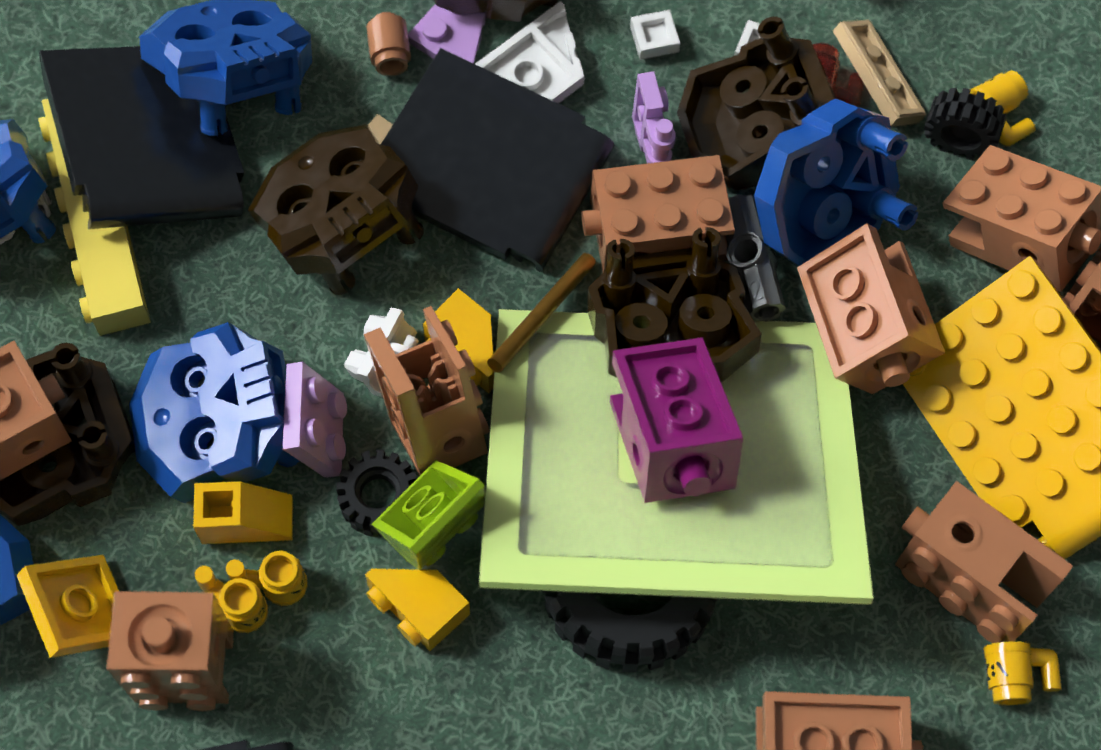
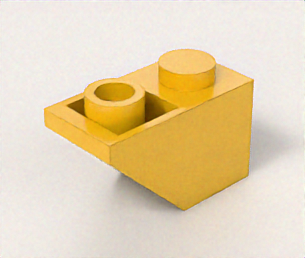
M458 288L435 313L440 322L448 320L451 324L458 345L455 346L457 351L459 352L464 349L467 351L476 375L469 377L470 380L472 379L476 386L479 385L486 392L490 393L494 386V371L487 363L488 359L493 355L491 314ZM425 321L423 323L425 341L431 339Z
M241 481L194 483L193 528L202 544L293 540V496Z
M371 569L365 574L367 585L370 589L366 593L369 600L383 614L390 610L401 621L397 628L415 647L421 642L431 651L470 615L469 602L438 570Z

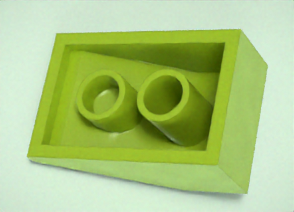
M435 460L371 525L409 564L421 570L425 565L430 566L438 561L446 551L445 545L457 533L465 532L476 522L478 518L477 512L485 505V485L478 478Z

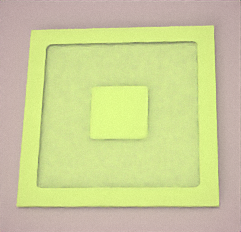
M499 309L496 350L531 311ZM553 312L500 373L494 372L479 588L872 604L873 592L849 384L835 379L816 323L755 321V324L762 333L759 352L721 383L743 435L736 489L644 503L609 402L610 395L622 394L623 392L618 378L608 374L605 344L594 336L588 313Z

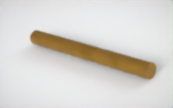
M583 253L488 359V366L493 371L500 373L595 266L596 260L591 254Z

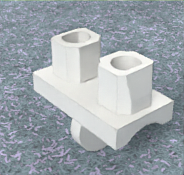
M391 307L387 316L370 315L364 326V334L381 327L395 354L417 346L419 342L415 338L417 331L405 321V314L400 309ZM356 349L351 351L344 363L345 369L353 378L363 382L372 394L383 397L369 350L368 352Z

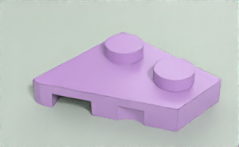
M435 4L408 33L409 43L433 59L440 48L474 63L476 53L479 50L482 27L485 23L487 12L455 14Z

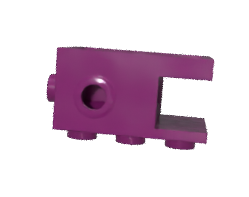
M703 337L613 350L612 364L623 393L610 395L609 402L644 503L736 489L743 435Z

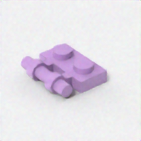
M654 71L637 75L632 120L641 152L644 151L647 163L671 161V149L676 138L672 122L663 117V112L668 111V97L665 87H658Z

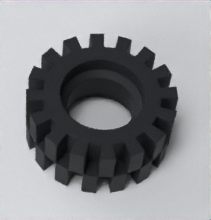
M957 88L949 89L948 93L943 90L933 99L924 127L926 139L931 138L930 144L934 147L941 145L940 151L947 153L950 150L954 152L953 155L960 157V154H965L967 159H974L975 154L980 158L989 145L998 147L1006 121V114L1003 113L1004 108L1002 105L995 106L997 100L992 97L987 100L984 99L985 93L980 91L973 95L970 94L971 89L963 88L962 93H959Z
M377 450V456L370 457L369 451L361 453L362 460L360 461L353 457L348 461L349 469L343 468L340 472L341 482H337L336 487L337 498L344 519L346 521L349 520L351 527L357 532L359 529H362L365 535L371 537L373 532H378L371 524L417 479L415 471H411V465L406 459L401 462L399 455L394 452L391 453L390 457L385 456V450ZM375 479L389 481L396 489L394 500L384 508L376 509L367 506L361 499V492L368 482Z

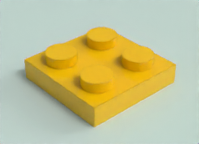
M104 555L27 565L16 575L50 658L109 647L114 593L119 591Z

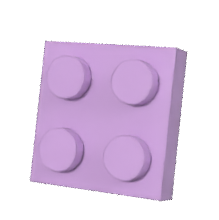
M304 362L286 364L283 450L323 477L339 476L342 469V459H344L346 454V445L342 436L343 418L347 414V403L344 393Z

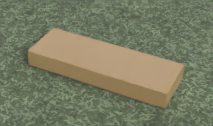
M870 20L840 22L833 32L882 115L889 117L890 126L919 123L926 116V113Z

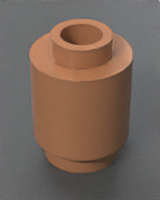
M380 13L371 19L366 26L370 60L379 74L385 76L399 75L407 70L408 62L411 59L407 23L404 18L394 13Z

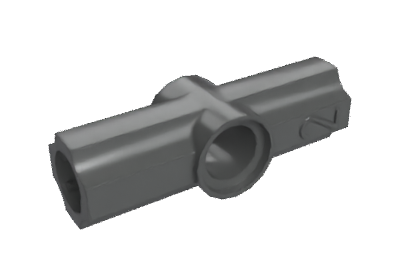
M737 194L728 198L735 232L734 234L726 235L728 240L727 258L738 270L745 289L744 306L754 322H768L780 317L781 312L786 309L776 273L778 266L777 257L770 247L764 244L754 196ZM757 253L755 258L748 262L749 258Z

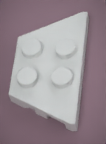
M561 1L476 63V65L556 103H560L584 85V73L580 59H578L576 54V45L567 22L566 9Z

